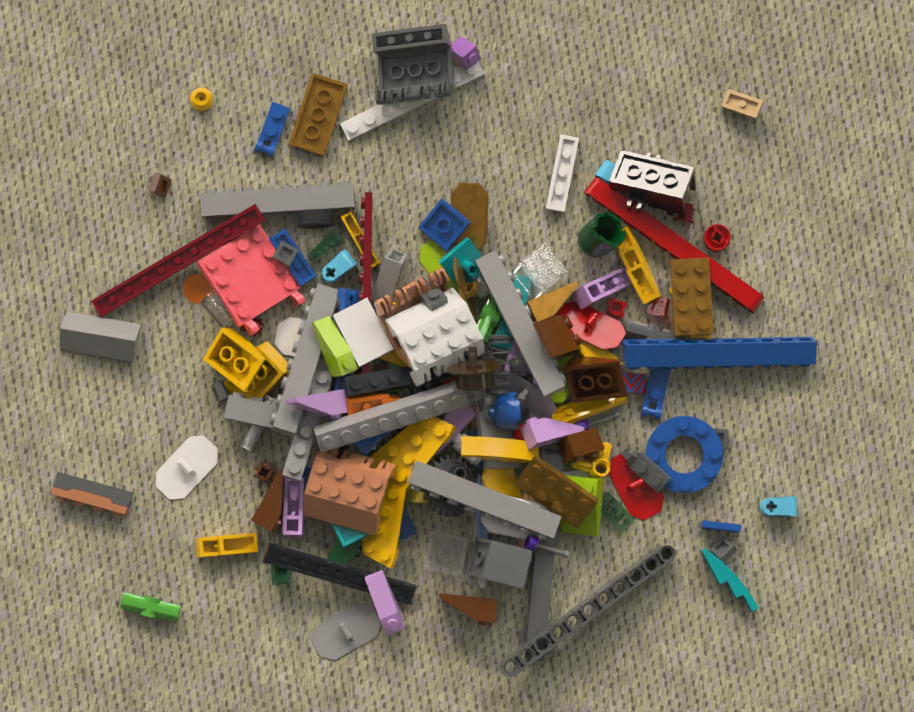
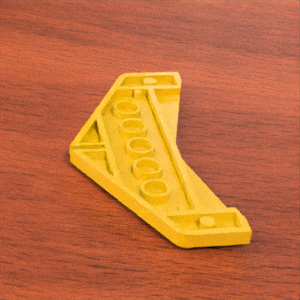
M437 417L410 424L371 456L375 458L373 469L378 467L381 460L386 461V465L388 462L397 464L394 479L389 480L379 516L382 519L379 531L376 536L369 535L362 539V551L366 556L389 568H394L399 552L397 545L405 498L411 486L406 482L414 461L428 464L441 446L447 443L453 436L456 426Z

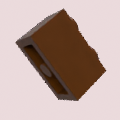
M597 428L566 435L557 441L565 463L573 461L576 464L582 462L587 457L588 460L599 457L598 453L605 449Z

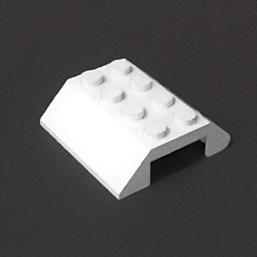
M454 288L443 292L447 296L448 303L433 311L421 302L385 319L392 337L397 336L413 370L410 372V375L416 386L425 383V380L427 382L431 380V367H433V372L436 376H440L442 373L447 372V367L465 360L464 351H466L469 358V345H476L477 357L485 354L483 337L468 305Z

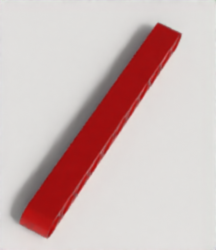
M595 177L584 191L585 195L591 196L592 200L603 208L607 207L610 213L619 219L622 218L623 222L634 230H639V233L648 240H653L654 244L665 252H670L673 258L709 257L643 209L641 212H636L637 205H633L631 207L632 210H628V198L618 191L611 190L610 186L601 179ZM709 257L710 284L716 285L717 289L728 297L730 295L733 297L732 300L743 308L747 307L749 312L754 313L765 297Z

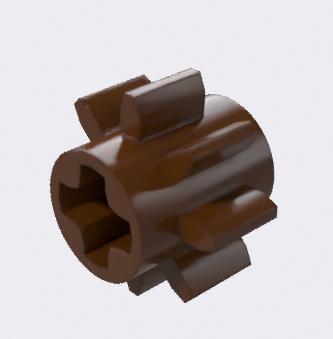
M261 461L259 468L254 467L257 470V474L253 475V477L260 478L259 484L265 480L269 485V479H275L273 472L277 469L270 468L271 462L266 466ZM263 468H265L266 470H270V473L267 474V478H265L264 476H260V473L263 472Z

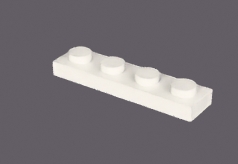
M560 134L546 204L547 210L565 212L579 142L577 137Z

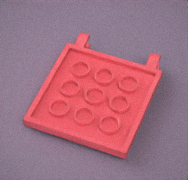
M260 225L196 263L238 328L244 325L250 336L260 330L252 319L287 297H290L296 308L305 302V298L298 292L301 286L289 268L272 259L276 249Z

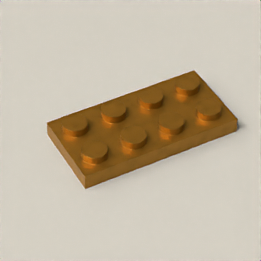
M315 73L311 74L288 143L289 146L325 157L348 88L347 83Z
M709 257L670 259L674 336L713 335Z
M537 455L532 458L514 483L516 487L555 514L562 516V519L577 529L599 501L593 494Z

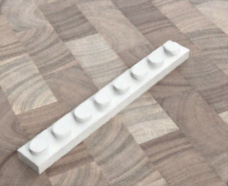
M478 61L468 70L460 65L454 68L455 85L453 90L485 75ZM434 91L431 92L429 99H424L423 97L422 100L406 102L404 100V102H399L397 96H395L393 103L388 104L386 102V104L377 105L340 123L348 141L436 99Z

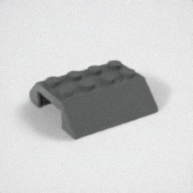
M446 24L372 33L373 52L378 56L379 90L375 89L377 105H383L386 102L388 104L393 103L395 95H397L399 102H404V100L406 102L422 100L423 97L424 99H429L432 91H434L436 98H440L441 95L443 97L452 96L455 85L453 48Z

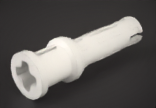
M266 395L264 403L270 404L271 401H276V399ZM252 425L241 447L252 452L264 427Z

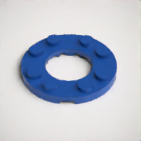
M678 416L664 421L653 431L647 443L646 455L671 477L664 486L665 488L674 492L690 493L703 489L716 478L723 462V447L718 434L708 423L696 417ZM682 435L691 436L701 444L704 452L703 461L695 471L679 473L668 465L665 457L666 448L675 437Z

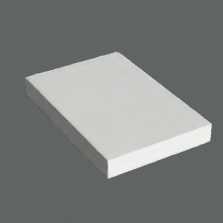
M368 298L333 315L359 367L394 350Z

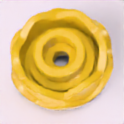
M197 88L190 95V104L200 112L209 109L213 104V94L206 88Z

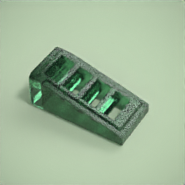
M332 229L308 254V258L311 261L344 243L345 238L335 229Z
M605 491L603 493L602 505L608 499L610 502L604 508L602 507L601 514L622 533L635 519L609 492ZM614 504L616 507L610 513H608L607 511ZM620 510L621 513L613 519L612 517ZM626 516L627 519L619 525L618 522Z

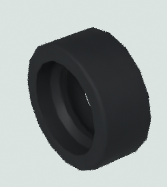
M306 209L298 211L297 226L305 229L334 226L333 210Z

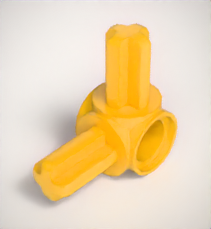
M603 442L605 449L598 453L599 457L594 458L592 462L583 460L576 464L572 463V468L588 472L589 476L593 478H606L610 471L611 462L609 457L612 445ZM597 466L603 467L604 470H605V473H603V474L598 473V472L596 471V467H597Z

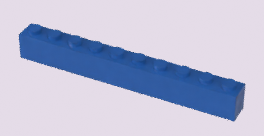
M814 337L623 340L622 362L625 368L630 370H637L639 367H646L651 370L658 369V367L676 369L677 367L684 366L687 369H695L696 366L712 369L715 366L734 368V366L741 365L744 368H752L753 365L769 368L772 365L790 367L797 364L801 367H809L810 364H816L817 341Z

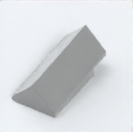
M67 312L60 328V349L134 362L141 324Z

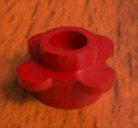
M614 298L609 299L606 315L622 319L624 317V308L627 306L626 302L615 300Z

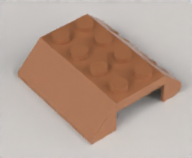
M442 267L435 270L434 273L428 274L429 287H427L423 278H419L417 281L402 287L401 291L399 289L396 290V304H393V300L389 295L384 296V299L380 298L374 301L377 317L391 345L408 367L411 366L397 336L392 337L385 319L421 303L420 295L437 287L442 292L449 290L446 282L450 280Z
M338 448L322 453L319 450L315 456L304 492L303 515L376 536L382 519L379 516L389 480L394 479L397 464L388 462L386 465V461L381 460L378 467L373 469L375 458L370 457L368 459V456L354 452L350 454V451L345 450L340 459H337L339 454Z

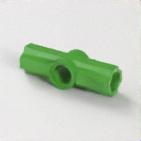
M491 294L477 319V327L483 337L484 345L487 344L488 336L492 334V330L496 327L501 316Z
M124 592L120 607L121 609L140 613L143 616L156 619L158 617L173 622L178 621L181 611L180 605L163 602L158 598L143 597Z

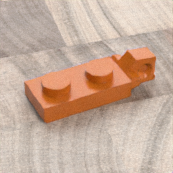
M378 393L346 398L347 416L399 400V395L389 396V393Z

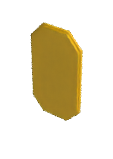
M513 469L484 470L481 478L484 487L510 497L522 499L520 489L514 485L517 479Z

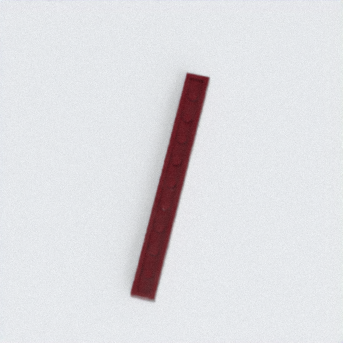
M365 192V198L361 197V209H365V216H361L360 228H364V235H360V247H364V255L360 254V266H364V274H360V285H363V293H359V302L368 298L371 304L373 192ZM370 362L363 365L362 369H358V375L370 373Z
M254 204L91 300L99 316L104 317L266 220L257 204Z

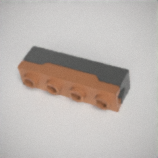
M57 472L51 494L56 495L55 499L64 502L67 499L75 500L74 504L85 507V504L93 505L92 509L103 512L104 509L111 510V515L122 517L123 514L128 515L134 494L130 491Z

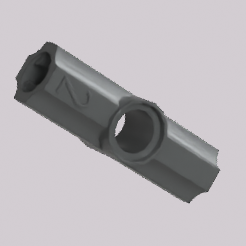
M627 320L624 329L626 332L624 337L634 340L683 338V336L675 337L673 331L665 330L661 326L654 324L645 325Z

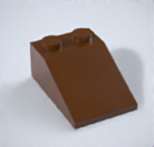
M558 315L533 323L551 359L564 360L582 350L580 346L582 341L578 334L574 335L571 329L573 324L569 317L565 318L564 315Z
M598 357L571 358L564 367L573 403L628 397L620 360Z
M281 469L251 521L273 533L275 530L279 531L283 525L285 477H281L283 473Z
M439 593L441 599L472 619L479 621V625L491 626V622L495 623L498 599Z

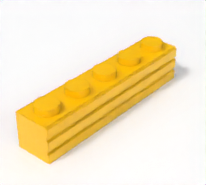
M350 211L341 216V219L361 255H364V247H360V235L364 234L353 213ZM373 250L371 269L380 265V261Z

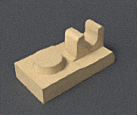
M728 89L721 107L757 119L764 101Z

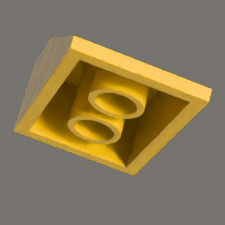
M223 327L203 358L205 362L244 392L248 390L266 360L250 341L234 328Z
M267 341L256 347L266 360L248 390L244 392L229 379L224 384L232 394L233 392L244 394L246 399H252V396L264 399L266 395L282 382L284 376L287 377L289 370H286L288 362Z

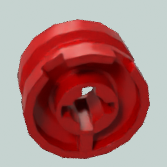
M713 224L705 231L703 236L705 247L713 252H721L729 245L731 240L728 228L721 224ZM714 235L720 236L719 242L713 240Z

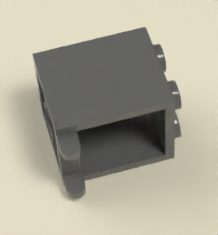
M475 537L466 571V584L472 586L475 578L478 577L477 586L479 588H485L487 580L523 589L524 584L527 582L528 567L532 562V550Z

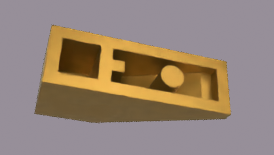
M578 281L527 301L524 306L528 305L530 308L532 322L553 317L579 285Z

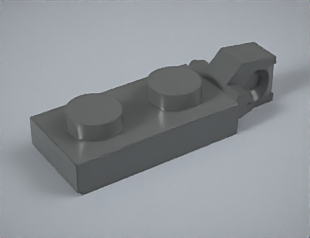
M628 447L621 453L628 461L626 464L630 466L629 468L657 493L671 479L644 452H634Z

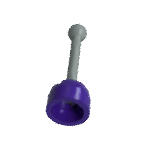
M615 411L612 415L591 422L583 419L575 422L574 425L582 426L586 431L589 430L591 425L612 418L618 419L620 413Z
M529 534L525 539L524 549L535 551L538 548L561 554L564 558H568L570 555L567 550L561 551L540 544L539 538Z

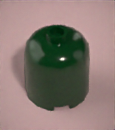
M610 212L594 216L578 233V244L582 252L592 258H601L624 242L626 235L625 230L622 231V227L619 224L621 222L620 219Z

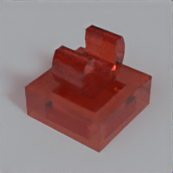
M657 297L649 301L646 314L666 318L671 300L665 297Z

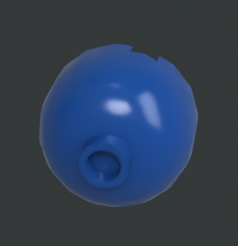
M516 392L498 395L494 399L492 407L488 409L489 418L493 419L494 424L504 431H517L520 426H516L517 422L521 421L519 399L514 398L517 395Z

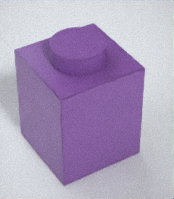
M461 36L452 44L453 61L466 70L481 59L477 46Z

